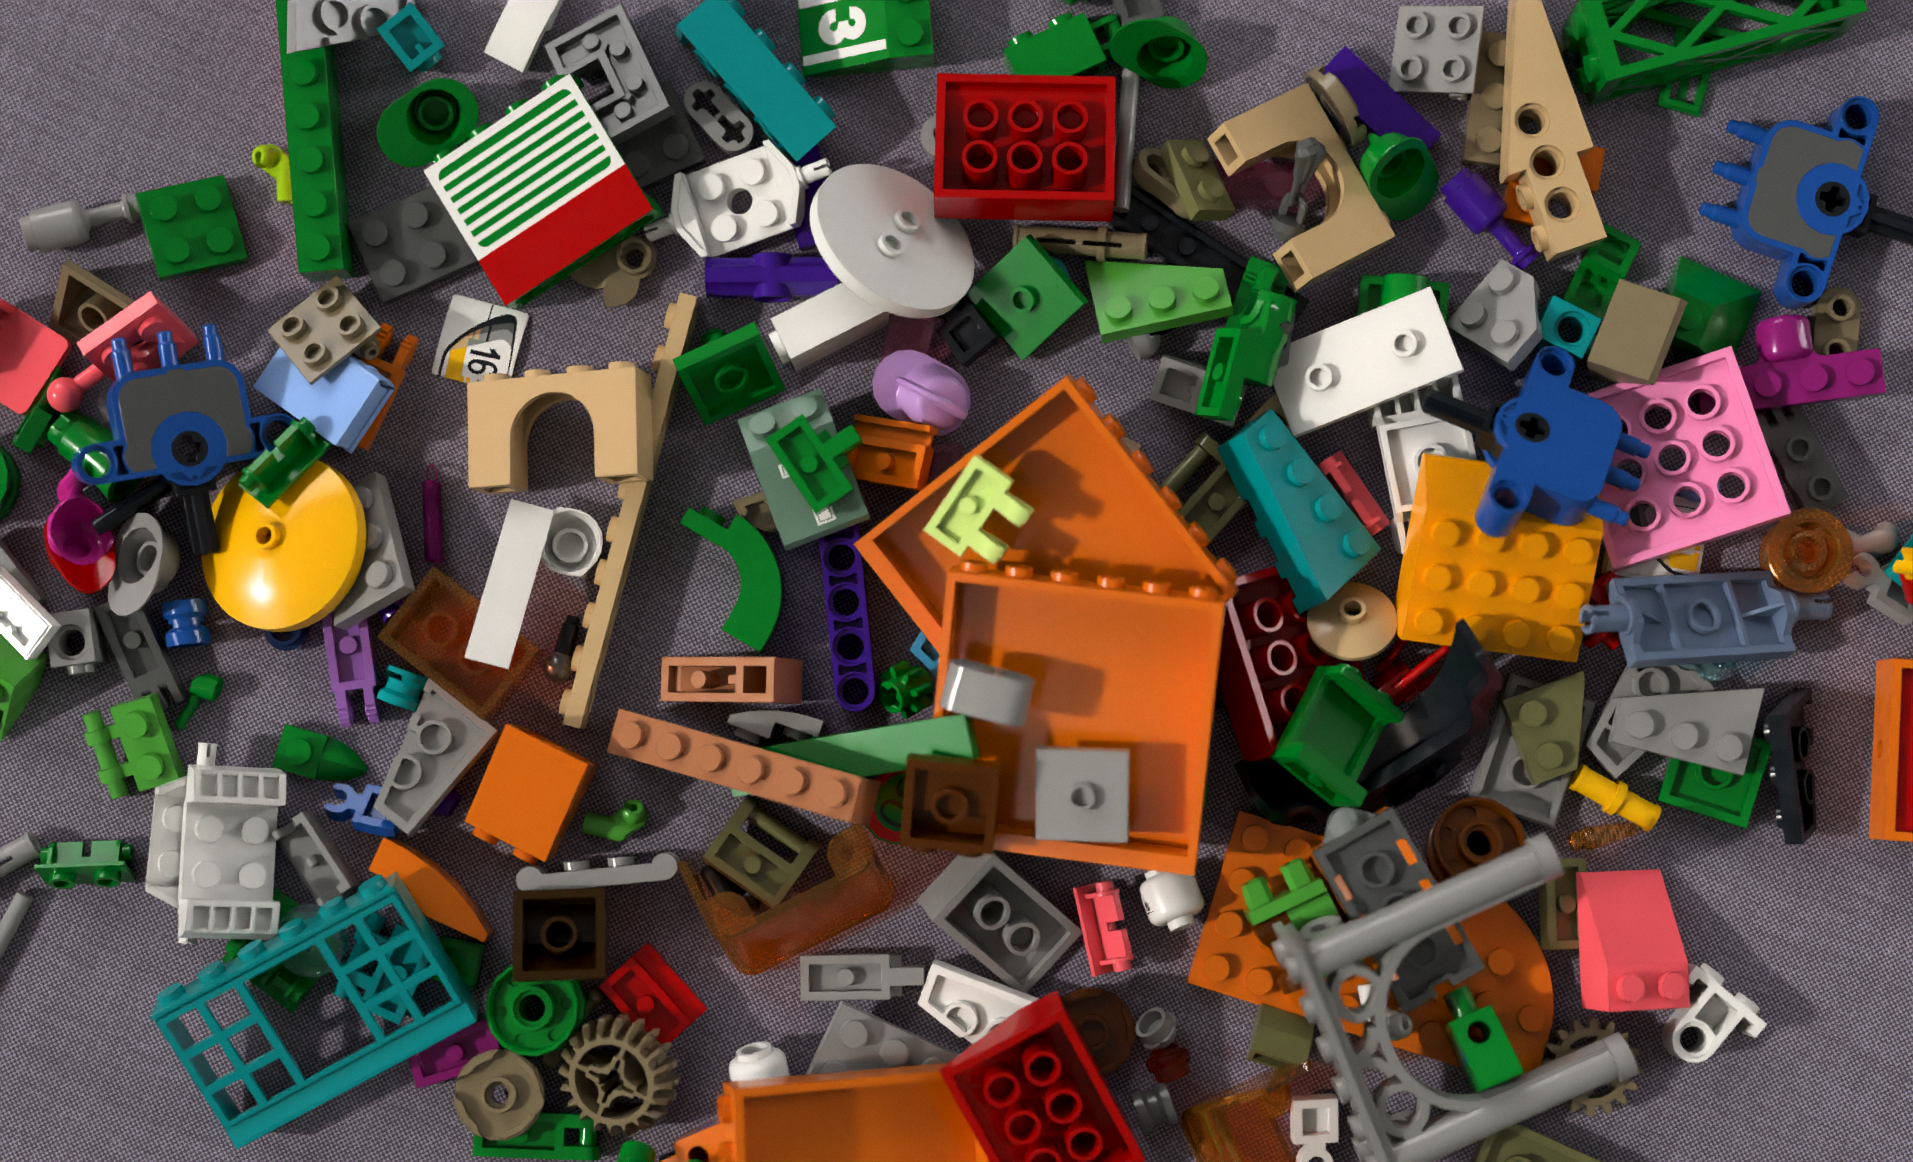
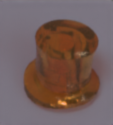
M1802 508L1792 511L1791 517L1781 519L1774 528L1768 531L1762 539L1758 555L1762 571L1769 570L1776 585L1803 593H1817L1832 588L1845 578L1853 563L1854 548L1847 529L1835 516L1816 508Z

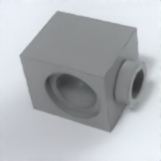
M85 608L50 614L61 625L48 643L51 668L67 669V676H79L95 673L94 665L109 663L105 633L94 609ZM80 631L85 638V646L78 655H74L70 650L69 643L71 637Z

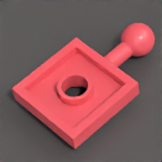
M149 291L76 343L83 356L93 364L75 376V378L60 377L51 382L47 389V400L51 407L59 412H72L82 404L84 392L105 377H109L115 382L116 376L111 355L113 351L111 340L114 338L124 337L126 339L134 372L161 368L157 348V333L160 331H171L173 341L176 344L178 359L184 356L199 341L193 331L157 296ZM143 340V341H142L141 343H139L138 345L133 346L135 343H137V342Z

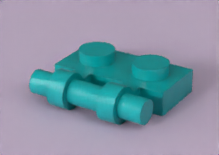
M374 912L368 915L366 919L367 925L379 944L407 931L408 927L397 923L390 938L380 933L387 918L386 916ZM358 929L353 937L357 941L347 962L370 950ZM415 938L386 953L402 980L430 965ZM379 963L373 975L364 971V966L348 974L354 986L366 990L363 1000L392 986ZM338 981L333 994L349 1000L350 998ZM421 983L408 989L413 998H415ZM399 995L370 1009L372 1013L398 1025L403 1024L408 1013V1009Z

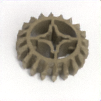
M610 1013L603 1015L598 1021L595 1019L588 1021L583 1025L581 1031H576L570 1037V1044L563 1049L561 1054L565 1062L559 1067L557 1073L568 1079L561 1084L560 1091L571 1092L573 1096L568 1101L567 1107L578 1105L582 1110L579 1121L587 1120L588 1117L594 1120V1131H600L607 1125L611 1137L618 1135L623 1130L627 1136L635 1135L640 1128L643 1131L650 1129L656 1123V1120H661L668 1113V1105H671L676 1099L677 1093L673 1088L679 1084L681 1077L671 1071L678 1065L679 1059L666 1056V1052L671 1048L672 1042L660 1044L656 1038L659 1036L660 1028H654L649 1033L645 1031V1018L637 1019L631 1025L628 1013L621 1014L616 1019ZM600 1045L621 1047L617 1054L608 1051L600 1053L594 1049ZM621 1096L631 1099L636 1096L643 1099L644 1102L624 1104L617 1102V1100Z

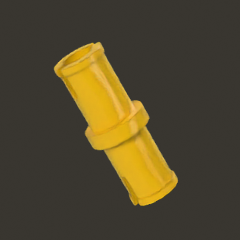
M1585 764L1578 766L1568 785L1570 790L1576 791L1600 804L1603 812L1609 815L1616 813L1638 825L1646 832L1655 826L1662 811L1661 806L1655 805L1628 790V784L1621 780L1613 782L1588 768Z

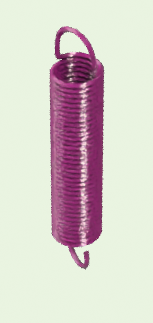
M431 464L426 470V479H428L429 468L434 467L436 480L423 481L421 490H423L424 561L435 562V575L433 573V566H431V574L435 579L437 576V562L444 561L441 483L436 482L438 480L437 469Z

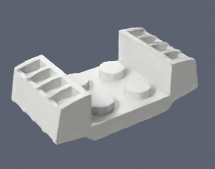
M1458 375L1367 410L1370 429L1377 430L1394 518L1389 520L1395 550L1402 555L1406 543L1422 452L1477 460L1472 432L1425 414L1422 411V405L1430 390H1436L1463 401Z
M188 764L186 797L183 805L178 888V938L270 940L277 935L280 901H273L276 840L272 832L277 829L278 807L286 806V773L281 769Z

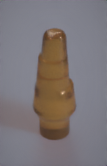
M1618 823L1585 826L1580 831L1568 834V844L1573 851L1579 849L1591 851L1605 846L1606 843L1633 836L1635 834V827L1633 824Z

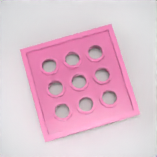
M1732 346L1661 369L1655 385L1617 383L1586 394L1610 405L1619 414L1621 422L1627 427L1628 435L1638 438L1641 442L1651 446V452L1648 458L1645 459L1636 455L1631 456L1615 449L1610 464L1618 468L1624 463L1631 462L1641 468V483L1636 492L1620 489L1604 483L1601 490V500L1616 505L1629 514L1639 504L1652 506L1657 514L1655 521L1646 527L1636 526L1630 518L1625 526L1603 520L1604 532L1602 540L1614 573L1791 517L1787 500ZM1697 393H1707L1714 398L1716 404L1710 413L1699 415L1692 412L1689 408L1690 398ZM1654 407H1662L1670 412L1672 418L1665 428L1653 429L1645 422L1646 413ZM1712 434H1721L1729 440L1730 448L1722 456H1711L1703 448L1705 439ZM1670 448L1681 450L1686 457L1683 467L1675 471L1666 470L1659 463V457L1662 452ZM1726 476H1737L1744 482L1745 490L1737 498H1726L1718 491L1717 486L1720 480ZM1682 490H1692L1699 495L1701 503L1693 512H1681L1673 503L1676 494Z

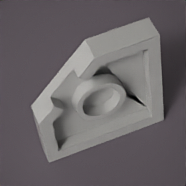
M1501 259L1447 320L1446 327L1451 335L1509 370L1514 371L1542 339V326L1538 317L1539 285L1533 276Z

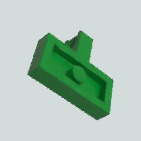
M801 414L765 439L816 516L854 491L841 471L850 464L845 455L863 443L852 425H849L833 437H831L827 429L817 435L804 415Z

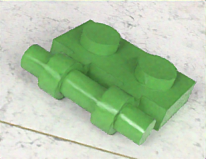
M157 693L116 703L110 707L114 723L105 725L99 709L82 715L87 728L84 737L87 745L94 748L101 768L97 770L101 784H107L112 799L129 794L124 777L133 775L140 792L186 776ZM120 738L128 760L118 762L111 743L112 739Z

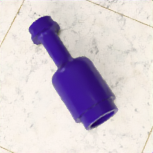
M1465 166L1440 189L1447 197L1444 202L1472 233L1479 235L1482 232H1490L1513 257V261L1510 264L1523 270L1540 255L1534 243L1527 246L1504 221L1503 215L1508 208L1507 203L1478 171L1473 173Z

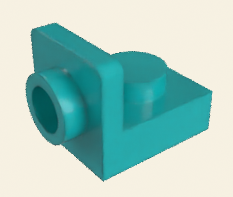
M412 2L376 28L410 72L418 67L424 73L443 58L439 50L445 44Z

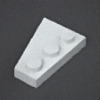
M934 959L918 1005L959 1038L964 1037L971 1044H974L1017 1010L1037 1001L1039 998Z

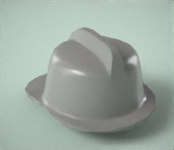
M137 513L131 516L123 524L116 538V568L108 588L110 609L116 615L126 617L138 612L148 602L153 593H160L167 588L179 569L181 556L177 541L170 534L163 531L158 519L150 513Z

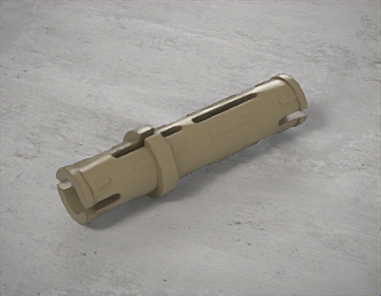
M1015 224L1013 248L1025 236L1031 234L1048 254L1096 257L1098 262H1106L1107 258L1140 259L1141 261H1146L1148 233L1109 231L1108 226H1099L1098 230L1023 226L1020 224ZM1039 238L1075 240L1076 243L1040 242ZM1085 241L1121 243L1122 247L1086 245Z

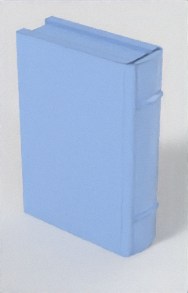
M279 347L253 388L297 419L307 418L315 426V431L335 446L342 447L352 454L393 393L395 386L390 380L381 375L375 367L365 364L352 354L313 385H310L281 347Z

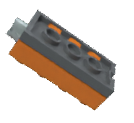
M1349 807L1335 809L1328 817L1323 842L1307 851L1347 922L1365 917L1437 885L1393 807H1383L1374 813ZM1459 921L1423 938L1401 960L1388 990V994L1398 1010L1406 1014L1436 997L1437 993L1433 988L1434 986L1443 981L1455 986L1485 968ZM1386 949L1368 956L1375 970Z

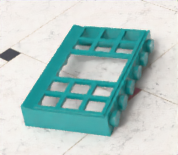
M397 872L386 878L382 875H376L368 879L358 888V893L345 900L342 896H338L327 901L318 909L317 915L305 921L302 918H296L282 926L277 932L278 935L264 943L261 939L252 941L239 950L237 953L238 957L225 964L221 961L213 962L197 974V979L184 986L181 982L174 983L157 995V1001L150 1016L151 1020H154L226 1130L236 1150L477 1022L479 1004ZM393 903L408 930L379 944L364 917ZM354 923L370 950L341 965L325 938ZM415 938L431 965L402 980L386 953ZM316 944L376 1041L305 1078L244 982ZM376 959L392 986L363 1000L348 974ZM437 974L452 1001L424 1015L408 989ZM235 988L251 1014L222 1028L206 1002ZM399 995L414 1021L385 1035L370 1009ZM194 1008L197 1009L212 1032V1035L195 1043L179 1016ZM257 1023L274 1049L245 1064L229 1037ZM218 1043L235 1068V1070L220 1078L217 1077L202 1054L203 1051ZM280 1058L296 1084L268 1099L252 1075V1072ZM239 1079L243 1080L258 1103L242 1113L225 1089L226 1086Z

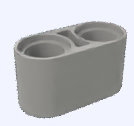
M951 659L940 706L949 711L1008 726L1023 727L1026 723L1035 679L1021 673L974 661Z

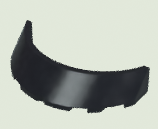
M1464 618L1455 624L1450 651L1435 679L1425 692L1403 712L1405 716L1401 723H1389L1383 728L1356 781L1368 793L1361 807L1349 808L1374 813L1383 807L1395 808L1413 799L1417 793L1432 787L1450 773L1463 760L1460 752L1468 745L1472 738H1481L1491 722L1488 713L1494 701L1496 691L1502 690V675ZM1241 760L1234 765L1251 801L1273 824L1287 826L1288 821H1318L1323 827H1326L1330 813L1340 808L1331 806L1278 763H1257Z

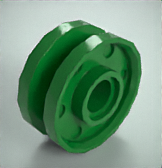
M512 965L495 978L486 997L485 1016L490 1032L502 1047L518 1055L540 1056L565 1048L570 1043V1037L576 1031L581 1030L586 1020L587 998L582 983L579 980L513 982ZM534 995L540 997L545 1005V1012L539 1020L533 1018L528 1011V1003Z

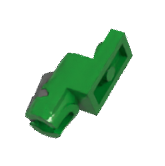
M1251 290L1249 301L1239 321L1241 328L1216 329L1194 415L1209 420L1234 421L1235 413L1242 401L1241 390L1243 383L1250 386H1272L1278 368L1286 366L1289 361L1291 332L1294 329L1297 304L1295 299L1270 291L1259 290L1257 292Z

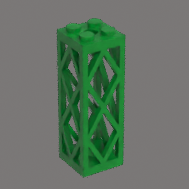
M1579 0L1565 21V27H1562L1561 36L1562 41L1566 45V52L1573 53L1577 68L1574 70V80L1577 90L1581 95H1586L1588 105L1592 106L1662 87L1668 83L1684 81L1699 77L1702 74L1721 71L1842 38L1868 10L1864 0H1792L1802 4L1790 17L1737 2L1738 0ZM1687 2L1712 10L1700 22L1660 11L1659 9ZM1814 6L1815 14L1805 16ZM1727 13L1770 26L1741 33L1715 26V24ZM1639 18L1673 28L1679 26L1692 30L1677 47L1626 33ZM1617 21V22L1610 28L1609 23H1610V22ZM1705 34L1719 38V40L1695 46ZM1615 44L1657 56L1634 63L1624 61L1619 58Z

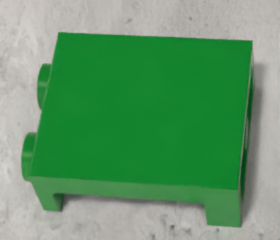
M1340 663L1337 666L1317 667L1271 758L1331 806L1361 807L1368 791L1356 781L1384 726L1388 723H1401L1405 714L1393 705L1394 700L1390 695L1371 687L1362 679L1363 674L1358 669L1344 663Z

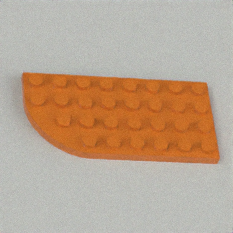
M1237 811L1187 977V983L1257 1005L1265 1004L1306 1017L1299 1002V998L1306 996L1302 988L1290 994H1283L1278 983V977L1283 971L1269 947L1263 945L1254 935L1250 923H1248L1243 912L1247 906L1244 902L1240 885L1263 875L1272 895L1278 894L1288 889L1278 867L1298 857L1304 860L1314 876L1322 878L1307 851L1322 843L1324 836L1288 825L1273 824L1268 819ZM1325 884L1327 892L1329 893L1339 913V916L1341 917L1343 923H1346L1347 920L1345 919L1343 913L1341 912L1340 908L1338 907L1336 901L1334 900L1332 894L1330 893L1328 887ZM1503 901L1459 921L1485 968L1455 986L1444 981L1434 986L1433 988L1437 993L1436 997L1406 1013L1413 1023L1412 1032L1406 1038L1398 1041L1391 1040L1393 1047L1460 1067L1444 1031V1026L1453 1021V1018L1443 995L1468 985L1479 1009L1488 1005L1493 1007L1523 1068L1524 1073L1522 1074L1540 1067L1554 1014L1551 976L1544 954L1533 933L1518 913ZM1368 957L1364 958L1362 963L1375 971ZM1357 975L1344 980L1339 991L1343 1004L1350 1008L1359 1007L1361 1003L1357 985L1370 981ZM1388 994L1386 1006L1402 1014L1403 1012L1396 1008ZM1340 1017L1345 1032L1362 1037L1364 1031L1363 1022L1352 1023ZM1469 1026L1467 1034L1470 1040L1475 1043H1482L1483 1034L1481 1030L1476 1026Z

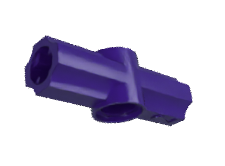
M763 252L754 254L753 258H706L705 289L707 298H753L754 301L781 303L792 301L793 297H815L840 284V280L829 268L823 257H793V255L788 253Z

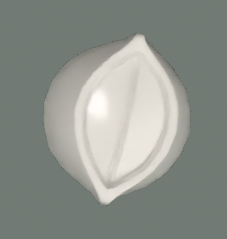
M558 507L552 517L541 555L542 562L550 570L557 573L585 579L602 552V531L598 523L589 514L581 510Z

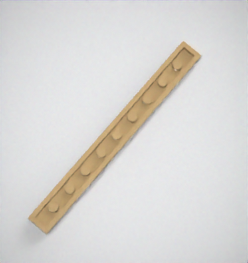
M681 292L679 293L677 303L670 302L664 328L670 329L666 345H658L652 370L658 372L654 389L651 388L653 477L655 476L681 380L672 359L689 351L701 306L696 296ZM653 481L622 483L619 485L617 498L622 499L623 503L619 517L612 516L608 525L606 541L611 542L607 560L600 559L596 569L594 584L599 585L600 588L596 602L589 601L586 607L582 627L587 628L588 632L584 646H576L571 662V671L576 672L572 689L565 688L559 706V714L565 715L564 725L579 729H586Z

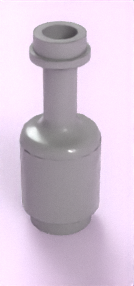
M126 193L121 194L122 201L92 209L83 208L77 200H68L29 210V215L19 218L22 235L29 252L40 250L41 253H47L85 243L90 239V229L94 226L125 218L128 219L130 224L135 223L136 220L141 219L135 198L136 193L129 195Z

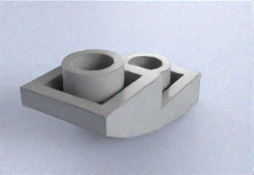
M776 710L731 714L727 721L728 724L737 727L734 733L735 736L756 744L760 743L762 736L772 739L778 723L785 725L782 732L783 735L797 740L808 739L810 735L820 737L826 723L810 716Z

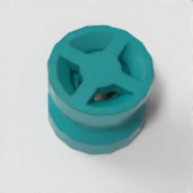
M389 664L386 670L388 676L386 686L379 689L376 698L416 712L420 704V695L428 677Z

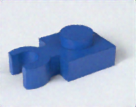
M334 784L333 790L336 798L345 799L346 801L341 805L326 803L324 808L328 818L338 822L352 818L351 822L354 830L397 839L401 830L374 808L382 788L381 786L367 784L363 794L355 793L354 789L348 784Z

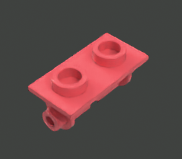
M1341 450L1317 465L1371 536L1390 524V521Z
M1102 880L1073 888L1092 977L1112 971L1120 972L1132 969L1130 960L1135 958L1131 951L1127 928L1117 929L1115 921L1124 919L1119 887L1114 888L1113 880Z

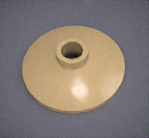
M1345 583L1327 601L1309 609L1307 614L1308 632L1315 645L1324 653L1346 661L1366 660L1380 654L1392 643L1397 631V613L1390 599L1380 590L1362 583ZM1346 612H1357L1359 614L1356 616L1348 615Z

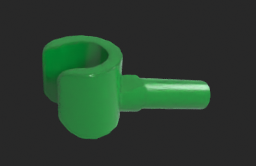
M203 674L193 679L189 690L191 695L174 726L184 730L200 705L202 698L215 702L221 693L224 683L223 679L211 674Z

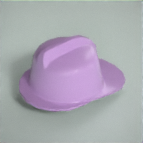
M912 349L897 350L884 357L876 367L872 380L873 395L879 407L891 417L899 421L933 426L939 429L938 436L947 435L957 429L966 419L971 404L970 389L965 378L956 370L925 353Z

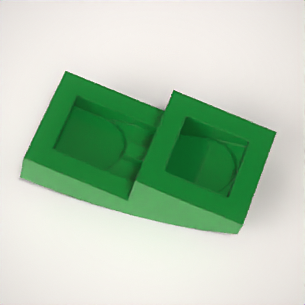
M1603 223L1607 237L1598 245L1586 249L1561 298L1602 320L1619 279L1623 280L1642 243Z

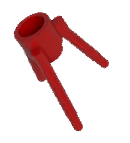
M1398 638L1387 656L1374 667L1380 675L1372 682L1379 690L1393 698V705L1396 707L1403 701L1409 703L1416 695L1429 687L1440 669L1421 681L1418 677L1450 651V646H1441L1410 670L1403 661L1396 666L1393 665L1408 642Z

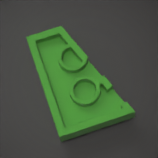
M1084 260L1102 344L1233 315V305L1223 268Z

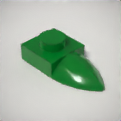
M59 366L53 373L43 395L37 404H34L30 411L31 413L25 415L11 438L14 446L29 454L35 445L42 448L48 440L47 434L52 425L49 421L53 416L51 414L53 408L47 400V389L51 382L62 377V368Z
M285 724L272 767L314 780L325 781L353 779L366 774L368 770L359 755L345 743L333 737L290 724Z

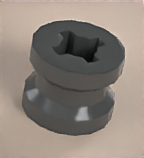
M1164 1080L1155 1083L1153 1089L1145 1092L1140 1089L1130 1091L1144 1135L1153 1133L1156 1126L1162 1124L1169 1126L1179 1124Z

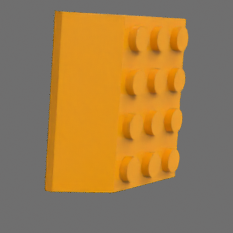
M1422 452L1394 601L1398 619L1396 634L1401 640L1451 646L1455 624L1464 618L1486 651L1577 663L1583 635L1581 627L1585 625V623L1579 624V613L1582 606L1588 605L1590 601L1604 532L1603 520L1587 514L1580 523L1563 526L1524 511L1511 534L1501 538L1491 537L1482 532L1475 521V513L1491 471L1489 464L1482 460Z

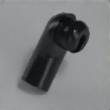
M706 865L700 870V876L715 902L737 916H750L751 911L761 906L762 902L744 889L738 893L731 885L729 879L710 865Z

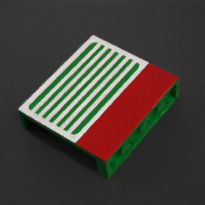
M570 73L566 76L563 74L552 77L542 85L543 91L530 100L524 98L516 101L505 110V117L493 125L492 123H485L477 127L469 134V141L457 149L450 147L441 151L433 158L434 164L424 170L436 193L507 307L522 308L664 214L656 200L644 193L581 90L585 86L583 81Z

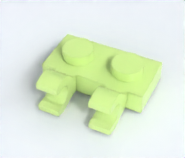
M976 454L936 510L924 531L960 557L970 547L987 561L995 564L996 561L999 562L1009 546L996 536L982 530L994 510H997L1009 521L1021 527L1022 524L1025 525L1035 509L1025 501L1007 492L1015 480Z

